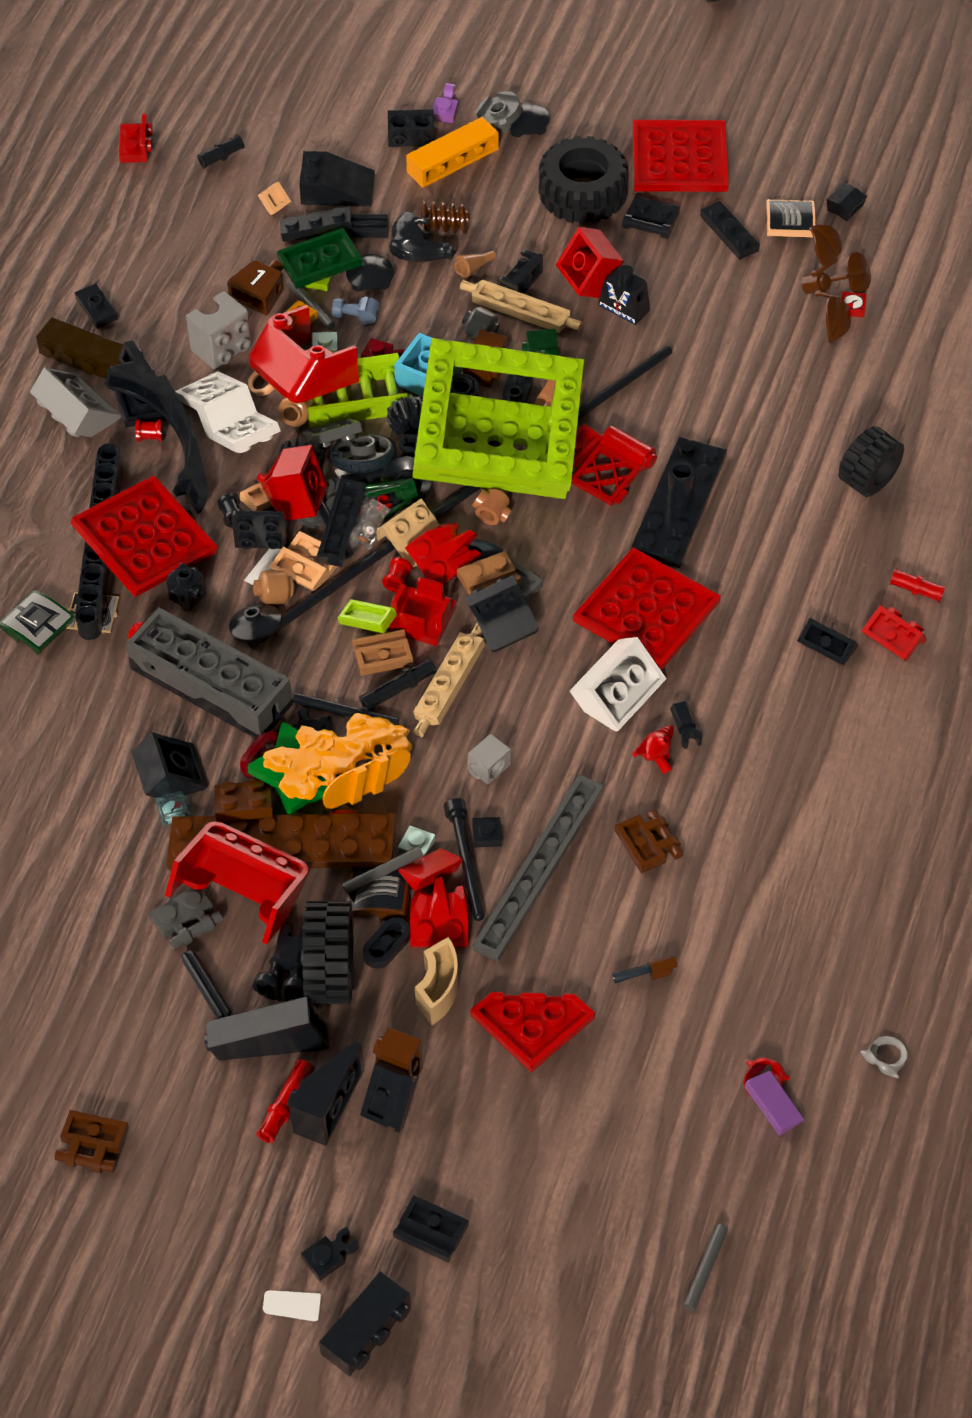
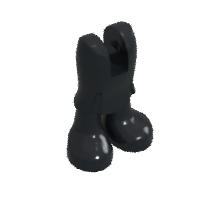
M285 922L280 928L275 952L269 961L271 965L269 971L258 973L253 981L254 990L263 997L277 1000L281 989L283 972H289L287 979L282 985V999L288 1002L304 998L302 979L303 926L299 937L292 936V923Z

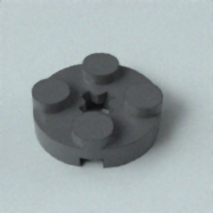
M510 91L498 92V97L493 99L490 96L485 98L476 110L477 117H483L496 130L501 132L508 131L512 127V123L523 112V106L517 95Z

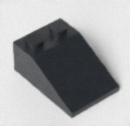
M303 151L299 181L301 205L371 207L375 170L327 151Z
M355 1041L303 1079L298 1090L294 1089L291 1092L287 1106L290 1108L289 1120L292 1122L294 1134L324 1146L327 1145L364 1072L362 1045L360 1042Z

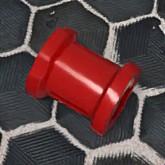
M137 419L135 424L136 441L157 439L158 442H163L162 419H158L157 422H142L140 419Z
M400 557L391 559L388 575H385L382 580V584L387 590L396 593L401 584L406 585L405 579L412 571L411 563Z

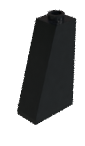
M308 997L206 1022L207 1034H204L205 1047L219 1061L329 1049L327 1022Z

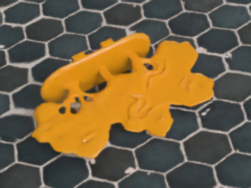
M359 713L353 714L347 722V735L344 737H338L333 731L324 729L316 731L314 728L301 725L295 737L300 744V748L294 749L281 746L266 751L263 755L265 759L263 763L265 768L285 774L278 787L288 798L298 797L311 800L316 796L317 789L322 785L328 786L323 794V805L326 808H336L347 802L354 805L361 802L362 796L369 792H372L374 795L382 792L384 785L391 783L405 771L411 759L409 751L412 750V744L407 739L410 730L403 725H393L388 719ZM379 744L383 748V753H378L381 756H377L374 752L375 746ZM390 745L392 746V749L388 751L386 749V746ZM365 753H372L373 757H368ZM362 759L372 760L356 768L358 761ZM318 776H323L326 781L319 780Z

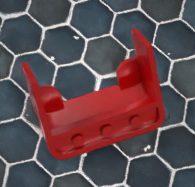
M307 305L285 313L275 314L270 318L249 353L250 367L292 403H303L359 382L356 346H351L334 353L319 345L305 351L299 346L312 341L309 307Z
M210 822L204 826L174 860L165 896L170 898L182 884L192 889L200 890L207 888L212 882H215L261 904L258 912L259 918L267 924L262 943L267 945L286 922L305 883L309 868L302 860L221 822Z

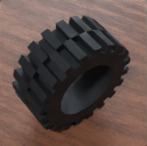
M306 901L303 922L304 997H308L312 1004H351L354 973L352 901Z

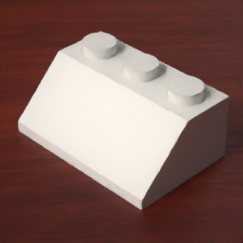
M638 637L618 639L570 690V693L585 713L612 730L619 731L667 678Z

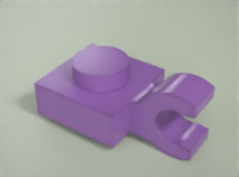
M446 83L443 98L436 97L432 108L434 109V120L454 123L459 107L458 100H454L456 95L454 93L455 84Z

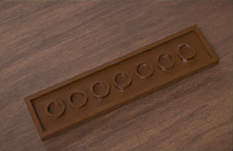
M395 813L273 815V817L221 822L302 860L307 864L308 868H371L390 861L394 855ZM172 816L166 861L168 870H172L174 860L204 826L210 822H216L215 816Z

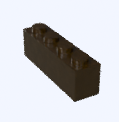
M53 317L36 336L40 354L63 362L67 366L81 369L88 374H94L106 379L111 366L122 364L119 356L123 344Z

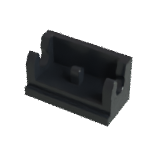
M526 249L522 250L520 254L526 256L529 260L519 258L518 263L506 277L500 276L497 279L500 282L497 285L525 294L542 274L543 255Z

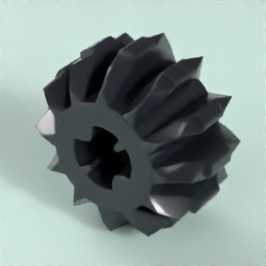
M409 395L407 398L401 396V400L392 401V406L387 408V422L396 435L411 433L416 435V432L419 430L423 401L420 396L415 398L412 395Z

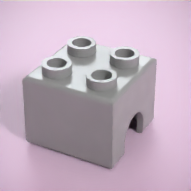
M225 291L213 298L219 304L216 307V313L207 315L195 309L186 315L191 351L212 369H216L222 364H227L232 357L240 352H245L251 345L248 311Z

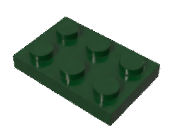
M344 228L277 251V257L296 289L363 265L360 254Z

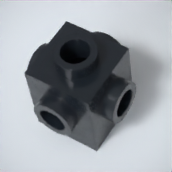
M182 563L176 570L171 571L166 579L169 600L189 611L206 595L204 575L195 567L191 568Z

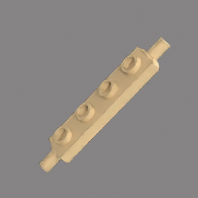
M462 280L460 284V290L472 293V302L546 329H556L557 333H560L566 327L580 331L583 322L570 318V310L485 280H481L477 284Z
M476 622L471 633H459L413 711L415 719L419 721L413 730L416 736L419 737L420 735V737H423L430 725H440L485 647L484 638H481L483 633L478 622Z

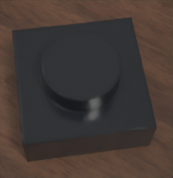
M500 817L472 818L474 848L502 846Z

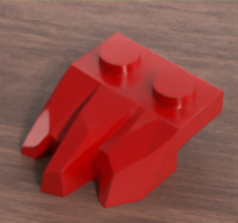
M457 523L442 524L423 533L407 545L405 549L427 579L445 585L457 576V569L476 562L482 555L477 550H469V545L477 537V534L469 529L457 535L459 527Z
M441 876L434 880L432 894H427L423 888L416 891L411 899L410 909L411 948H430L447 937L452 942L454 948H468V900L463 885L456 887L455 892L448 893L444 878Z

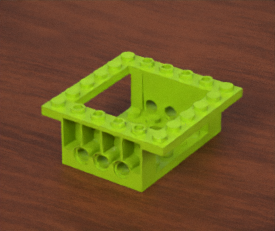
M431 338L412 478L566 499L567 491H570L584 359ZM453 367L555 380L551 406L450 393ZM471 437L476 442L469 444L464 442L463 438ZM498 441L501 446L492 447L488 442ZM516 444H522L527 449L519 451L516 450L513 446Z

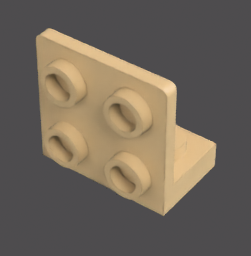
M421 498L375 530L373 535L378 541L386 536L400 556L409 561L412 568H414L417 564L405 547L426 531L438 527L440 524Z

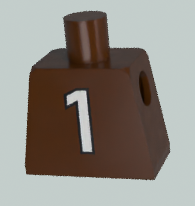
M272 260L268 266L258 261H252L227 281L229 295L238 303L267 316L284 289L283 275L281 273L283 271L282 264L277 260Z

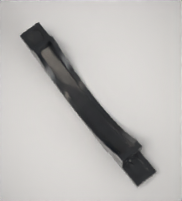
M134 341L124 342L119 356L122 364L109 368L104 384L108 389L131 395L145 402L170 423L179 437L184 453V468L178 475L179 481L173 488V493L176 497L185 494L196 513H201L208 497L206 477L198 443L184 407L166 375L156 377L154 369L149 366L143 352L138 349Z

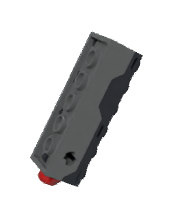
M158 608L146 622H137L129 630V640L126 643L131 670L255 739L261 733L271 731L293 705L290 678L161 608Z

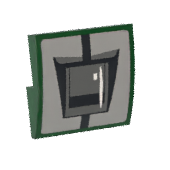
M33 590L0 621V628L17 643L21 640L39 655L74 621L75 616L53 599Z

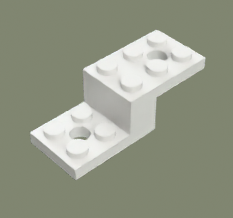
M219 371L175 391L180 402L197 410L206 436L236 453L246 452L251 449V445L269 441L274 437V434L280 432L278 422L257 412L248 386Z

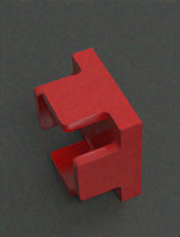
M419 577L417 589L401 584L392 600V608L395 609L397 615L388 627V632L404 629L407 638L438 646L456 609V600L445 597L444 585L433 580Z

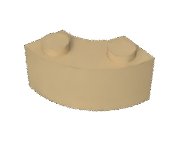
M448 937L424 951L426 975L415 986L416 1005L431 1026L446 1015L453 1005L458 991L457 955Z

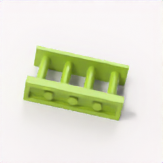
M398 353L358 358V383L361 384L363 399L349 401L346 387L336 390L339 403L324 405L322 396L314 398V406L308 407L309 427L322 426L348 417L357 421L387 417V408L392 406V401L401 400V396L403 398L408 397L407 393L398 394L394 365L399 359ZM385 379L388 396L374 398L370 381Z

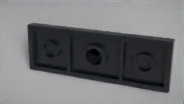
M678 437L631 549L634 547L663 564L681 568L727 457V449Z

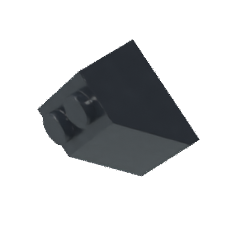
M151 732L131 751L146 796L167 801L203 791L208 787L193 743Z

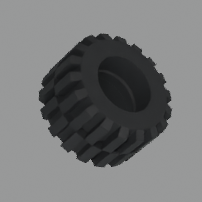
M878 426L866 429L851 443L845 452L838 470L840 480L864 497L873 496L884 488L895 475L903 458L904 445Z

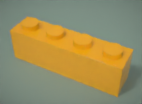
M480 117L407 154V173L424 188L499 150L498 131L483 117Z

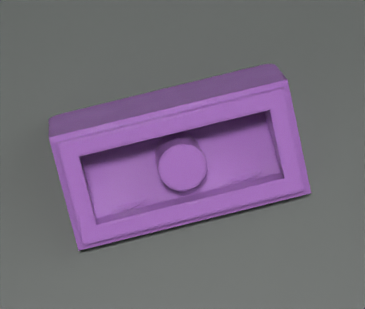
M770 1071L746 1081L745 1089L779 1137L804 1121L802 1115Z

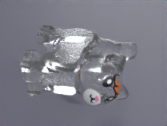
M371 499L368 504L362 505L354 530L350 534L351 541L349 546L352 551L358 548L360 542L368 550L372 547L377 537L376 531L381 526L384 517L390 512L388 507L374 499Z

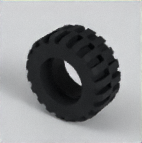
M575 136L570 140L568 138L563 139L560 144L555 143L552 145L550 150L548 149L540 160V200L550 213L554 212L555 217L559 219L564 218L570 223L576 221L579 224H586V222L591 221L592 223H597L600 219L606 220L612 216V213H617L627 199L628 162L612 143L607 144V141L601 138L596 140L592 136H587V138ZM585 177L595 181L576 182L571 179Z

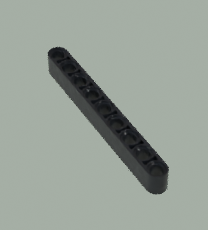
M106 443L97 450L89 508L120 493L123 466L120 449L115 444ZM86 541L83 551L75 619L81 638L94 640L102 633L110 568Z

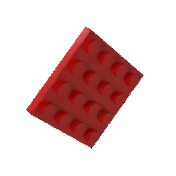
M633 120L634 191L728 192L725 120Z
M154 475L72 517L70 523L134 597L165 582L170 572L176 570L182 563L192 567L216 554L218 546Z
M633 547L573 614V622L612 644L618 639L638 637L662 671L720 603L721 595Z

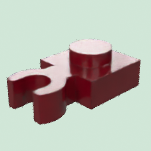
M370 338L361 353V358L398 353L400 358L405 350H394L393 344Z

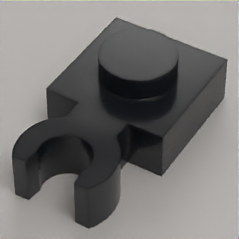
M348 1228L341 1229L334 1241L331 1242L325 1236L301 1253L302 1260L319 1281L345 1264L342 1257L343 1254H353L358 1250L359 1242L357 1239L350 1244L343 1243V1240L350 1236Z

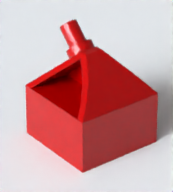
M578 227L557 261L556 266L578 296L600 298L605 279L617 267L622 266L624 260L601 230Z
M312 445L283 449L267 475L259 473L257 476V481L261 483L266 497L278 512L284 513L287 521L316 517L328 489Z

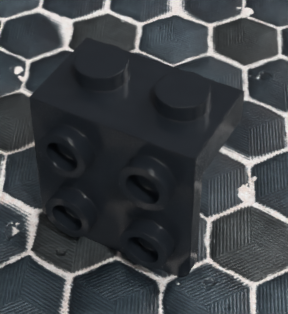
M275 511L232 512L231 520L235 548H287L290 523L289 520L285 519L284 513Z
M514 575L502 577L495 584L487 588H479L465 598L492 652L504 649L537 633L539 630L524 593Z

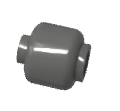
M480 306L476 307L473 311L468 310L462 320V323L465 324V334L473 339L476 338L480 329L497 333L500 327L498 317Z

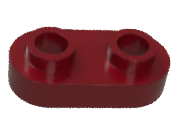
M268 731L261 733L243 754L240 760V769L245 777L249 779L256 778L248 773V765L262 757L266 751L275 749L279 735L278 732ZM266 742L268 743V749L265 747Z

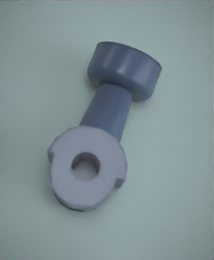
M369 297L361 298L359 304H345L344 299L334 298L332 316L333 318H342L344 314L358 316L360 322L364 325L373 324L376 322L380 304L377 300Z

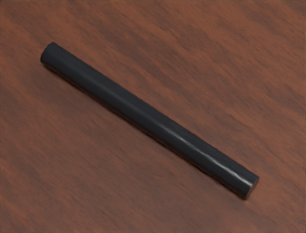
M295 693L293 697V703L347 717H352L355 713L366 714L371 717H381L388 719L393 725H399V718L299 693Z

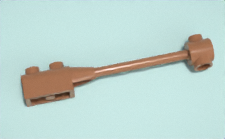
M548 379L534 405L551 406L555 380ZM581 384V393L586 386L584 384ZM523 445L520 451H523L527 448ZM482 489L472 505L476 509V516L488 525H496L499 521L504 523L512 509L508 508L510 503L506 495L508 491L498 489L486 491Z

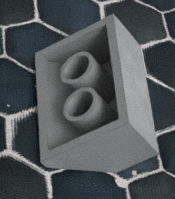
M44 367L30 391L37 399L36 402L43 408L48 409L52 413V418L63 423L67 427L66 431L75 437H92L121 418V414L76 373Z

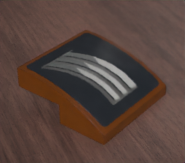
M375 867L351 868L350 880ZM399 869L348 893L347 901H352L353 917L376 914L380 920L407 916L410 885L398 872Z

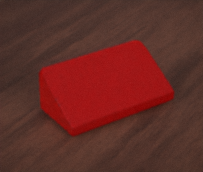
M440 848L399 868L398 872L416 892L434 883L436 878L441 876L444 878L456 872L463 860L459 856Z

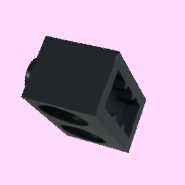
M434 109L387 110L388 147L425 146L434 141Z

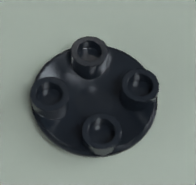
M521 103L523 112L512 123L510 134L514 137L544 134L550 121L548 111L536 103Z
M375 254L361 255L363 265L346 271V277L355 291H363L364 289L385 290L389 288L390 281L394 275L392 263L385 257Z

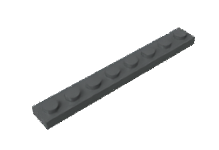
M578 775L475 940L473 951L496 962L500 961L602 795L604 785Z

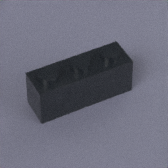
M380 1271L319 1341L321 1355L349 1377L356 1369L358 1371L363 1369L370 1359L371 1351L377 1345L379 1347L382 1346L389 1338L390 1329L397 1321L401 1323L408 1316L411 1310L410 1293Z

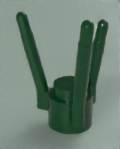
M413 478L366 485V490L374 491L366 492L365 497L394 492L397 501H403L377 518L378 522L390 517L404 507L412 505V499L418 497Z

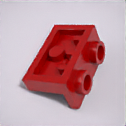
M142 114L141 123L120 124V163L148 162V152H152V140L149 136H153L152 122L147 120V114Z
M880 605L861 631L864 635L906 662L920 642L924 644L927 641L923 634L924 629L913 621L908 624L902 620L903 615L894 608L889 607L887 610Z

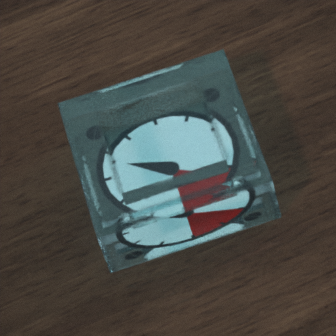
M182 791L155 798L162 825L172 823V816H189Z

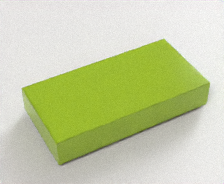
M350 599L338 616V620L342 625L385 633L397 613L391 607Z

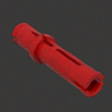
M304 1059L297 1060L277 1099L267 1109L268 1114L256 1133L260 1140L266 1143H273L280 1128L284 1123L288 1122L290 1117V1108L287 1106L289 1096L294 1089L298 1090L302 1080L315 1070L310 1062Z

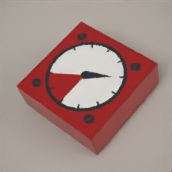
M842 292L841 302L847 303L851 316L864 317L866 294Z

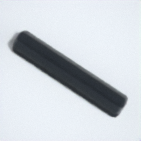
M189 950L183 953L181 956L182 962L216 1019L232 1016V1010L196 951Z

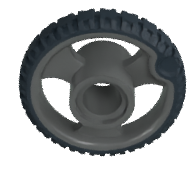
M372 433L357 434L356 438L347 441L340 440L332 447L330 452L332 464L340 470L351 473H367L382 469L389 462L393 461L397 454L396 445L392 439ZM376 447L383 448L386 451L378 453L376 452Z

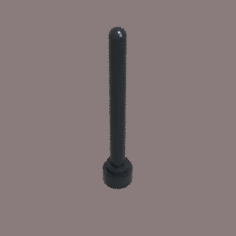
M454 798L444 803V812L446 818L453 823L459 855L463 860L461 864L473 918L476 921H482L484 919V911L464 825L465 815L467 814L466 803L461 798Z

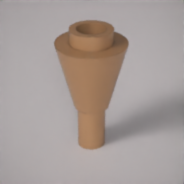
M492 250L484 254L458 255L454 263L455 270L463 278H468L485 263L495 260L496 253Z

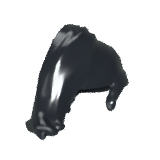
M406 211L398 217L392 226V240L389 249L392 255L399 259L413 262H428L438 259L451 260L456 250L449 243H434L426 240L431 237V233L426 234L422 232L418 224H429L431 221L429 218H420L414 213Z

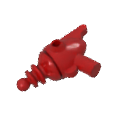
M667 725L658 731L648 734L633 751V757L643 756L647 761H655L663 775L671 771L672 767L667 760L670 758L669 750L674 727Z

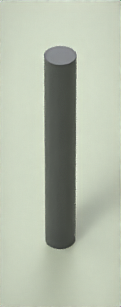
M289 280L287 286L303 303L317 311L318 319L328 330L333 329L335 322L302 287L296 289L291 280Z
M418 846L343 883L342 886L346 894L423 857L422 850Z
M717 1224L683 1305L689 1311H695L728 1231L725 1225Z

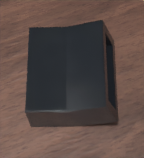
M843 183L826 199L827 211L837 214L845 221H848L864 206L867 195L856 187Z

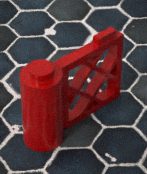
M611 425L603 433L598 446L574 473L571 484L610 506H613L615 503L620 504L628 495L626 489L638 474L654 466L657 460L656 449ZM600 454H603L610 458L611 463L596 465L595 460ZM627 467L632 470L626 476L617 477V468ZM612 469L614 478L599 480L598 472ZM595 473L596 481L586 483L580 480L584 474ZM616 485V490L611 496L601 491L602 486Z

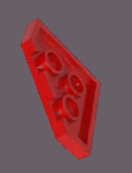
M491 992L470 1009V1016L532 1073L595 1019V1012L575 994H563V997L545 996V993H521V996L504 995L503 992Z

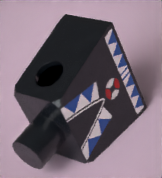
M622 265L617 267L605 279L598 305L637 325L650 311L647 282L633 274L631 266Z

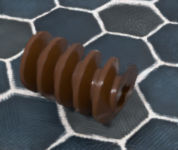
M423 200L421 218H429L431 220L429 224H423L425 231H429L433 225L434 231L438 232L442 225L445 233L452 226L453 233H457L461 227L463 234H467L470 226L471 205L468 210H465L464 204L461 203L459 209L456 210L455 204L452 202L449 209H446L445 202H442L440 208H437L435 201H432L429 208L427 207L426 200Z

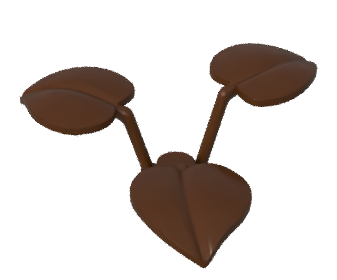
M820 224L811 226L809 229L814 239L817 258L823 266L816 271H812L811 274L803 276L801 285L806 294L815 293L816 297L823 296L828 298L825 305L829 342H834L848 332L851 326V314L847 303L840 302L839 296L826 293L825 291L830 288L831 282L849 279L850 289L855 293H862L870 286L871 273L866 258L860 252H853L848 255L846 259L848 274L830 278L828 274L823 273V271L837 263L836 256L841 253L842 245L840 236L833 227Z

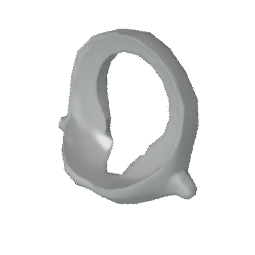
M890 1036L878 1037L868 1050L860 1051L869 1064H877L882 1073L897 1079L899 1078L898 1071L905 1065L908 1059V1051L905 1045L900 1040ZM885 1044L893 1045L900 1051L901 1057L894 1064H886L876 1058L878 1048Z

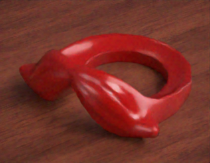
M765 1057L746 1061L749 1068L744 1077V1088L746 1081L757 1076L766 1065L772 1067V1074L781 1087L784 1081L790 1079V1076L785 1073L781 1064Z

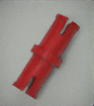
M896 568L890 581V585L911 591V595L917 596L919 594L936 600L939 603L946 587L924 580V576L918 575L916 577L899 571Z

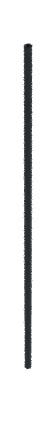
M665 346L579 407L578 420L673 353L671 347ZM464 487L433 509L431 513L437 520L477 492L481 487ZM389 540L282 615L281 624L272 635L396 549ZM269 637L263 640L247 643L252 649H254L259 644L267 640Z

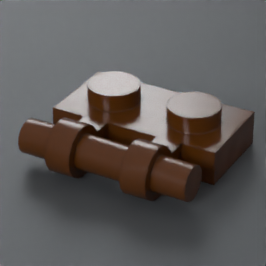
M652 810L647 814L650 820L648 822H644L639 814L615 824L616 834L641 874L665 864L667 860L665 852L671 853L675 860L684 855L680 848V841L675 835L671 834L668 829V822L663 816L659 815L657 810ZM652 833L659 834L662 840L657 842Z
M69 1110L60 1138L62 1142L69 1143L70 1145L68 1150L57 1148L54 1160L65 1162V1165L75 1168L77 1165L89 1167L92 1172L102 1173L107 1171L114 1173L117 1162L106 1159L108 1152L120 1154L129 1129L128 1123ZM82 1146L96 1149L94 1156L80 1153Z

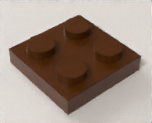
M253 779L249 782H224L221 785H214L216 822L273 817L271 785L264 781Z

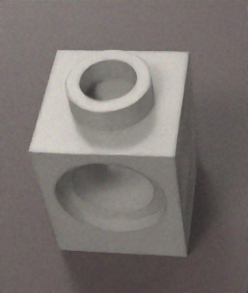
M492 734L488 735L468 753V770L470 774L476 779H481L487 785L511 765V749Z

